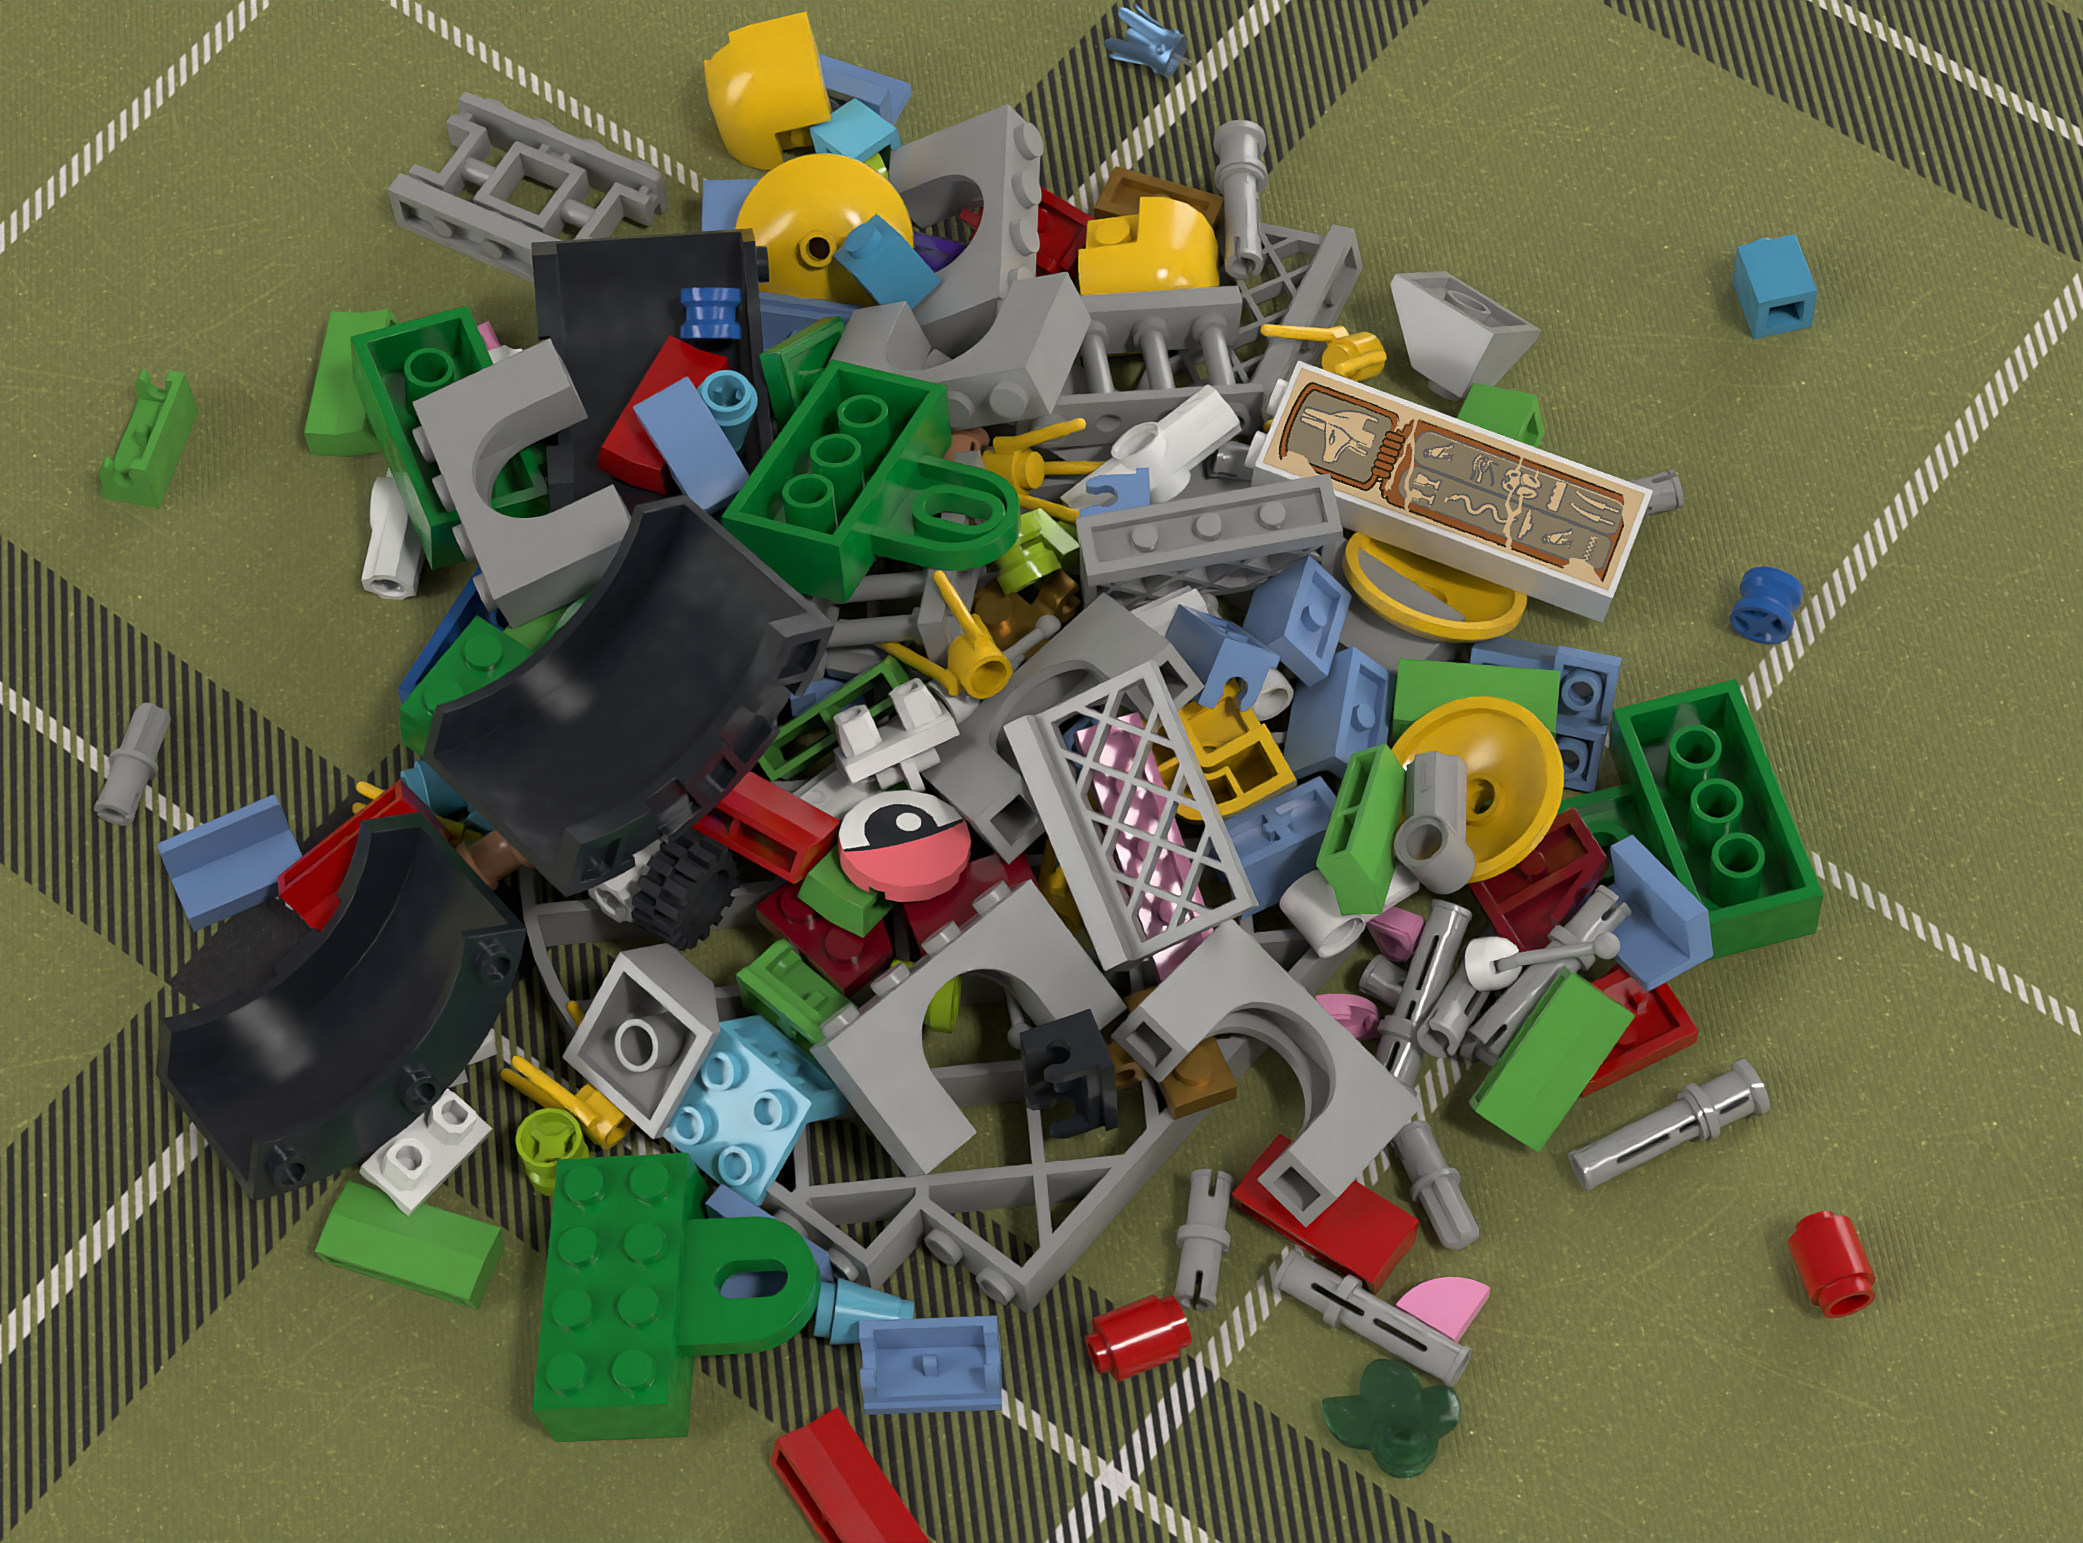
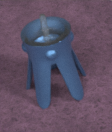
M1133 3V8L1139 15L1127 8L1119 9L1118 15L1120 19L1131 27L1126 32V38L1130 42L1116 38L1105 40L1103 43L1104 47L1116 52L1110 54L1108 58L1147 65L1152 68L1155 74H1162L1166 78H1169L1176 71L1180 63L1188 66L1192 65L1191 60L1183 57L1188 43L1187 36L1180 34L1176 29H1165L1135 3Z

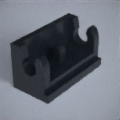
M1091 1009L1019 1033L1026 1097L1032 1111L1050 1109L1058 1103H1068L1075 1109V1113L1071 1118L1063 1121L1058 1120L1049 1126L1051 1137L1066 1139L1104 1126L1106 1132L1119 1127L1115 1067Z

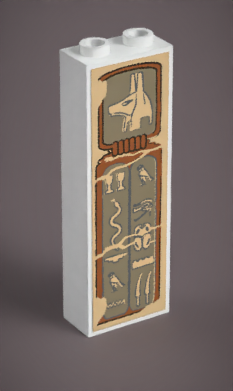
M1301 361L1297 362L1289 382L1278 379L1266 414L1272 415L1275 418L1268 434L1260 431L1256 432L1246 457L1244 466L1254 469L1251 487L1330 473L1342 527L1601 623L1604 622L1653 490Z

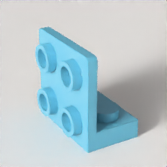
M756 1015L719 1022L721 1032L662 1136L682 1153L688 1152L693 1162L717 1183L724 1184L754 1205L760 1206L767 1195L766 1189L774 1183L806 1124L844 1115L850 1102L820 1063L763 1016Z

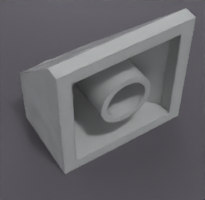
M1446 271L1395 274L1390 284L1411 367L1429 378L1427 383L1429 389L1452 401L1467 398L1473 383L1495 386L1535 343L1542 331Z
M668 943L621 951L562 1058L652 1139L661 1138L721 1032L713 982Z

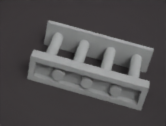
M1224 286L1079 295L1092 319L1076 355L1082 356L1090 394L1061 395L1050 416L1014 421L1013 436H1017L1057 423L1082 418L1086 421L1085 429L1030 446L1029 448L1051 449L1056 447L1115 444L1117 439L1134 426L1145 422L1158 423L1205 387L1175 388L1167 350L1202 348L1211 387L1217 390L1240 421L1239 424L1242 431L1235 436L1256 434L1259 430L1264 395L1262 383L1236 384L1227 346H1237L1242 310L1239 287ZM997 300L996 318L1004 300ZM1142 352L1150 390L1114 392L1106 354Z
M980 450L955 452L954 462L986 469ZM942 512L940 518L964 525H979L986 522L982 519L953 512ZM878 555L877 558H887V557ZM923 566L922 571L864 576L847 602L855 603L923 596L921 607H915L910 615L837 621L840 606L843 603L803 594L802 596L835 624L824 656L811 682L823 680L829 655L828 648L915 640L918 646L925 647L930 661L947 669L948 648L955 638L964 634V631L933 580L932 575L937 569ZM980 567L959 571L941 570L945 573L970 613Z

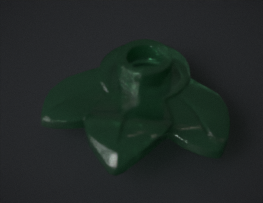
M1385 1358L1377 1359L1365 1368L1359 1385L1360 1395L1335 1396L1322 1400V1416L1332 1435L1344 1446L1370 1451L1378 1467L1384 1473L1400 1479L1416 1477L1428 1468L1437 1456L1439 1439L1456 1428L1461 1413L1460 1401L1453 1387L1436 1385L1422 1389L1417 1376L1407 1365Z

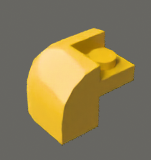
M807 11L751 24L729 32L730 42L716 52L711 60H704V77L708 99L720 136L728 153L745 166L763 171L773 170L784 163L783 150L814 145L809 128L815 124L832 120L831 113H833L825 87L818 48Z
M1140 197L1139 214L1090 220L1087 224L1086 249H1078L1081 295L1219 287L1221 252L1213 229L1202 213L1187 203L1166 197ZM1142 352L1116 353V354H1106V355H1107V357H1112V356H1120V355L1135 354V353H1142Z
M1235 678L1226 682L1223 690L1224 694L1214 709L1192 701L1178 711L1223 821L1240 815L1297 787V780L1265 723L1260 724L1252 708L1241 712L1235 707L1237 695L1242 691ZM1142 720L1145 729L1147 723ZM1162 725L1159 728L1157 734L1168 738L1165 728ZM1154 742L1152 752L1163 785L1166 789L1171 790L1180 766L1173 749ZM1187 783L1183 795L1194 799ZM1179 803L1175 817L1189 824L1205 825L1199 810Z

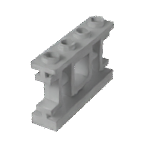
M463 92L457 100L460 114L458 116L451 114L446 121L450 142L459 148L442 171L438 174L414 163L408 171L409 176L399 173L387 189L397 226L533 284L532 242L561 241L556 238L567 223L581 228L574 240L608 238L624 216L650 226L655 219V214L661 216L668 207L663 176L649 163L639 159H628L607 150L603 145L592 139L582 140L558 130L546 120L540 118L531 119L507 109V107L495 99H483L468 92ZM491 146L507 152L497 167L483 162L491 152ZM524 175L558 189L540 215L505 202ZM468 181L481 186L473 198V203L457 197ZM589 187L607 194L596 209L582 203L590 192Z

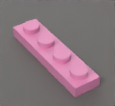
M1139 711L1117 718L1144 729ZM1098 725L1072 734L1080 755L1087 757ZM1112 726L1099 762L1129 773L1142 737ZM1151 749L1141 779L1164 787ZM1096 770L1090 788L1099 813L1112 818L1125 781ZM1137 786L1124 823L1154 834L1167 798ZM1174 817L1166 839L1184 846ZM1103 824L1105 832H1107L1109 826ZM1121 831L1113 851L1119 872L1138 879L1151 843ZM1163 848L1150 884L1180 896L1191 867L1189 858ZM1123 883L1129 898H1131L1134 887ZM1197 885L1192 901L1204 905ZM1146 892L1137 917L1146 939L1149 940L1167 931L1177 904ZM1188 909L1184 923L1202 914ZM1213 928L1149 957L1158 985L1213 932Z

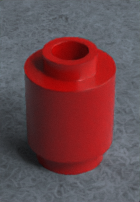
M1831 1211L1816 1212L1801 1219L1796 1224V1232L1788 1239L1787 1245L1811 1303L1821 1307L1824 1316L1827 1318L1845 1317L1859 1312L1870 1305L1875 1299L1872 1286L1875 1283L1876 1277L1852 1220L1847 1216H1835Z
M1152 1294L1092 1318L1094 1333L1085 1336L1086 1346L1097 1372L1103 1374L1109 1371L1116 1382L1178 1359L1179 1350L1192 1345V1337L1187 1320L1178 1301L1172 1294L1160 1299Z

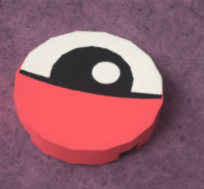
M910 790L881 792L859 801L844 816L838 834V854L841 869L854 885L868 893L870 886L877 891L885 892V899L897 902L929 900L948 892L959 881L960 873L965 867L967 868L970 858L971 839L968 826L955 808L933 795Z

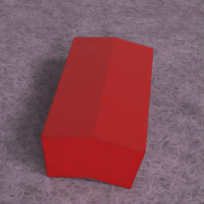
M669 335L602 445L596 468L630 485L666 495L674 480L667 463L639 423L633 406L685 377L689 378L697 390L701 383L712 373L730 370L728 358L699 350Z
M749 771L734 789L692 828L706 836H710L731 850L795 884L805 878L836 846L841 821Z
M399 779L278 876L279 896L312 929L316 928L322 931L341 902L336 893L350 866L357 844L361 820L421 812L448 842L453 835L431 809Z
M1279 1133L1255 1161L1232 1194L1236 1208L1344 1276L1351 1274L1362 1280V1287L1376 1295L1397 1264L1415 1244L1419 1220L1354 1180L1326 1210L1305 1227L1257 1180L1293 1142Z
M839 1407L834 1408L810 1424L777 1438L769 1462L823 1543H930Z

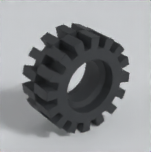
M692 827L669 845L663 840L659 845L661 852L658 857L652 855L646 864L650 867L647 875H640L636 886L640 887L641 891L633 895L631 903L635 906L631 911V917L635 920L634 923L679 951H685L686 948L689 950L695 948L698 939L704 941L710 935V926L712 924L715 926L719 925L723 919L720 913L725 906L730 908L735 897L731 896V893L734 889L740 887L742 877L738 876V874L745 868V861L741 859L742 855Z

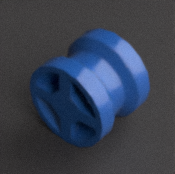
M680 289V302L686 307V322L680 327V339L701 341L742 339V326L736 321V307L742 302V289Z
M1754 567L1746 571L1739 587L1743 598L1738 600L1732 608L1730 614L1731 626L1741 636L1756 643L1769 645L1787 641L1794 626L1791 612L1797 610L1801 604L1804 595L1803 586L1795 577L1777 568Z

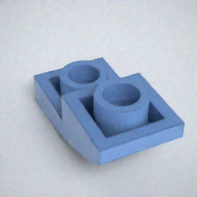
M685 377L633 406L639 423L667 463L671 476L683 495L686 494L709 515L731 504L750 476L689 378Z
M1559 645L1553 670L1561 671L1555 741L1559 747L1563 762L1564 787L1594 792L1605 747L1622 658Z

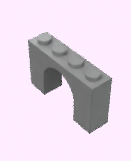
M1009 104L890 152L889 182L903 199L910 219L921 229L961 214L965 207L969 210L984 207L979 228L970 244L952 263L935 272L942 282L912 309L916 320L931 345L929 354L934 349H937L951 359L967 352L993 326L996 320L997 300H1005L1012 282L1036 277V252L1040 247L1037 226L1038 204L1042 197L1039 175L1040 156L1043 154V141L1037 128L1032 123L1026 122Z
M1068 272L1013 281L989 332L967 352L939 366L921 370L930 352L931 345L907 301L854 310L830 361L835 359L947 386L951 431L1050 416L1092 319Z
M550 338L412 402L422 425L412 430L414 438L426 462L430 464L437 461L442 474L432 478L433 484L447 512L450 513L457 510L462 524L452 529L467 561L478 560L482 573L473 577V581L488 612L499 608L512 629L593 591L617 553L632 518L613 484L557 511L540 517H509L496 512L491 507V496L495 480L511 457L530 444L588 418L569 372Z
M1103 592L1015 671L1007 685L999 693L985 698L968 718L957 725L960 735L934 746L941 763L919 774L940 800L953 806L966 821L967 826L1010 864L1041 836L1046 829L1005 733L1004 725L1024 715L1035 716L1149 660L1157 662L1177 712L1205 686L1171 642ZM1143 682L1126 690L1120 705L1125 706L1133 713L1139 711L1141 719L1147 723L1154 702L1146 683ZM1105 700V701H1103V702H1101V703H1099V704H1097V705L1106 704V703H1107V700Z
M1031 879L1008 887L1004 880H1001L987 889L972 902L971 905L977 911L973 917L959 928L954 921H950L930 935L921 944L927 952L925 956L909 969L903 962H900L877 978L870 985L876 995L858 1010H856L852 1003H849L830 1016L819 1027L825 1037L809 1049L907 1178L927 1175L977 1133L931 1072L922 1047V1025L925 1012L933 996L946 982L957 975L963 974L988 978L1008 990L1037 1027L1091 1009L1098 1028L1101 1030L1127 1008Z
M1233 919L1220 924L1111 1035L1158 1083L1201 1041L1216 1034H1245L1259 1039L1275 1049L1289 1063L1298 1077L1305 1098V1118L1297 1137L1257 1180L1305 1227L1313 1222L1347 1189L1423 1105L1405 1088L1400 1079L1391 1074L1369 1053L1348 1029L1343 1027L1328 1013L1300 982L1288 974L1260 946L1258 941L1246 933Z

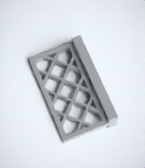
M1225 221L1216 236L1221 252L1219 286L1233 281L1235 286L1239 287L1242 299L1241 311L1248 308L1255 321L1240 328L1237 346H1227L1236 384L1240 382L1241 384L1262 383L1264 395L1258 430L1260 432L1268 434L1263 430V425L1274 417L1266 414L1278 379L1289 382L1298 361L1314 366L1325 342L1263 336L1260 328L1264 324L1315 328L1334 327L1363 269L1355 229L1332 224L1327 236L1260 222L1263 267L1271 264L1278 278L1249 290L1242 279L1230 276L1226 272L1225 267L1222 266L1226 258ZM1298 252L1315 255L1310 264L1289 273L1285 271L1280 262L1281 259ZM1251 259L1247 261L1248 273L1251 272ZM1287 292L1291 299L1288 308L1263 318L1257 304ZM1264 337L1268 344L1265 353L1240 364L1233 349ZM1202 348L1185 351V349L1167 350L1172 375L1186 370L1193 383L1187 387H1201L1207 384L1211 386L1209 377L1201 380L1194 366L1205 362ZM1146 370L1135 391L1150 390ZM1255 434L1247 435L1249 444L1252 443Z
M1330 473L1075 518L1076 533L1080 547L1082 609L1087 608L1103 592L1128 611H1132L1188 585L1192 589L1196 588L1200 594L1209 593L1213 596L1253 590L1307 555H1310L1332 576L1335 543L1342 542L1343 528Z
M1149 660L1035 716L1024 715L1003 726L1104 971L1126 972L1148 962L1149 957L1259 906L1156 661ZM1143 682L1146 683L1154 702L1145 729L1115 718L1124 692ZM1107 700L1103 713L1091 708ZM1079 713L1100 721L1087 757L1067 749L1057 725ZM1161 722L1168 738L1157 734ZM1112 726L1142 737L1129 773L1099 762ZM1154 742L1173 749L1180 766L1171 790L1141 779ZM1073 761L1083 765L1080 776H1078ZM1096 770L1125 781L1112 818L1094 811L1088 800L1087 792ZM1187 783L1194 799L1183 795ZM1137 786L1167 798L1154 834L1124 823ZM1179 803L1199 810L1206 827L1197 851L1166 839ZM1098 822L1109 826L1105 838ZM1121 831L1151 843L1138 879L1119 872L1113 860L1112 854ZM1212 845H1214L1220 861L1209 857ZM1163 848L1193 859L1180 896L1150 884ZM1205 865L1226 873L1236 899L1215 909L1192 901ZM1123 883L1134 887L1131 898H1129ZM1146 892L1177 904L1167 931L1149 940L1146 939L1137 917ZM1188 909L1202 914L1184 923Z

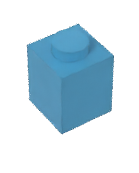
M877 213L867 223L861 224L852 230L847 236L845 244L833 254L837 261L878 305L907 301L912 310L942 282L902 235Z
M1796 234L1775 239L1761 238L1750 244L1737 246L1732 284L1753 339L1812 327L1818 290Z

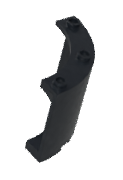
M752 228L532 242L538 340L551 339L569 372L588 418L546 437L551 513L612 484L631 517L636 505L683 495L675 481L666 495L630 485L596 468L602 445L669 335L699 350L727 357L730 370L743 375L754 387L757 394V407L746 433L744 444L736 452L750 476L773 444L770 417H775L759 354L764 352L758 283L769 282L767 245L756 246ZM680 289H742V302L736 307V321L742 326V339L721 341L680 339V327L686 322V307L680 302ZM729 505L710 515L721 526H723L721 517Z
M686 494L636 505L625 536L607 571L593 592L569 621L559 628L552 638L538 651L499 679L463 697L436 705L422 759L565 897L594 888L636 866L633 855L646 848L661 837L668 845L705 817L734 789L781 732L773 725V722L787 703L791 694L803 697L824 656L835 624Z
M421 812L361 820L357 844L350 866L336 893V896L341 900L339 906L322 931L313 928L294 950L274 966L278 974L247 996L239 990L202 1008L161 1018L156 1075L252 1201L284 1194L320 1181L351 1166L379 1149L411 1125L438 1101L439 1097L459 1077L496 1022L511 990L521 960L527 928Z

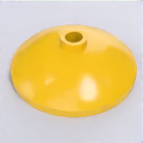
M816 153L803 155L786 161L769 171L758 181L746 197L739 212L735 228H752L756 246L767 245L769 282L758 283L759 291L798 298L861 305L862 308L878 306V304L872 300L833 256L845 244V240L850 232L859 225L867 223L877 213L900 233L914 249L912 222L904 201L897 190L881 173L871 166L854 158L839 154ZM821 237L829 243L830 253L827 258L818 259L810 253L809 243L812 238Z
M1358 532L1349 539L1343 554L1342 568L1358 598L1370 610L1394 627L1421 638L1447 643L1487 641L1514 629L1520 622L1527 604L1526 594ZM1360 548L1464 615L1465 622L1430 616L1413 610L1387 596L1364 574L1358 561Z
M1490 696L1467 697L1448 702L1426 713L1414 722L1391 749L1405 771L1406 765L1413 762L1416 754L1432 751L1446 755H1458L1466 763V844L1473 851L1476 862L1474 872L1467 883L1479 882L1497 876L1527 857L1550 829L1560 807L1564 787V768L1559 747L1547 727L1533 713L1515 702ZM1494 799L1489 809L1479 814L1483 803Z

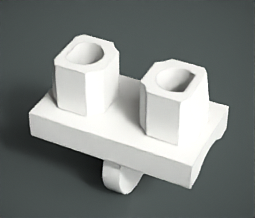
M919 678L897 686L889 693L899 719L883 727L876 728L865 704L849 708L833 717L837 740L840 745L833 749L850 782L853 784L874 774L881 790L904 780L910 791L924 792L925 787L919 773L941 763L934 746L960 735L951 714L940 700L936 702Z
M447 1089L431 1108L427 1109L411 1125L380 1147L361 1166L359 1173L386 1192L399 1209L409 1217L490 1136L493 1128L482 1120L458 1095Z

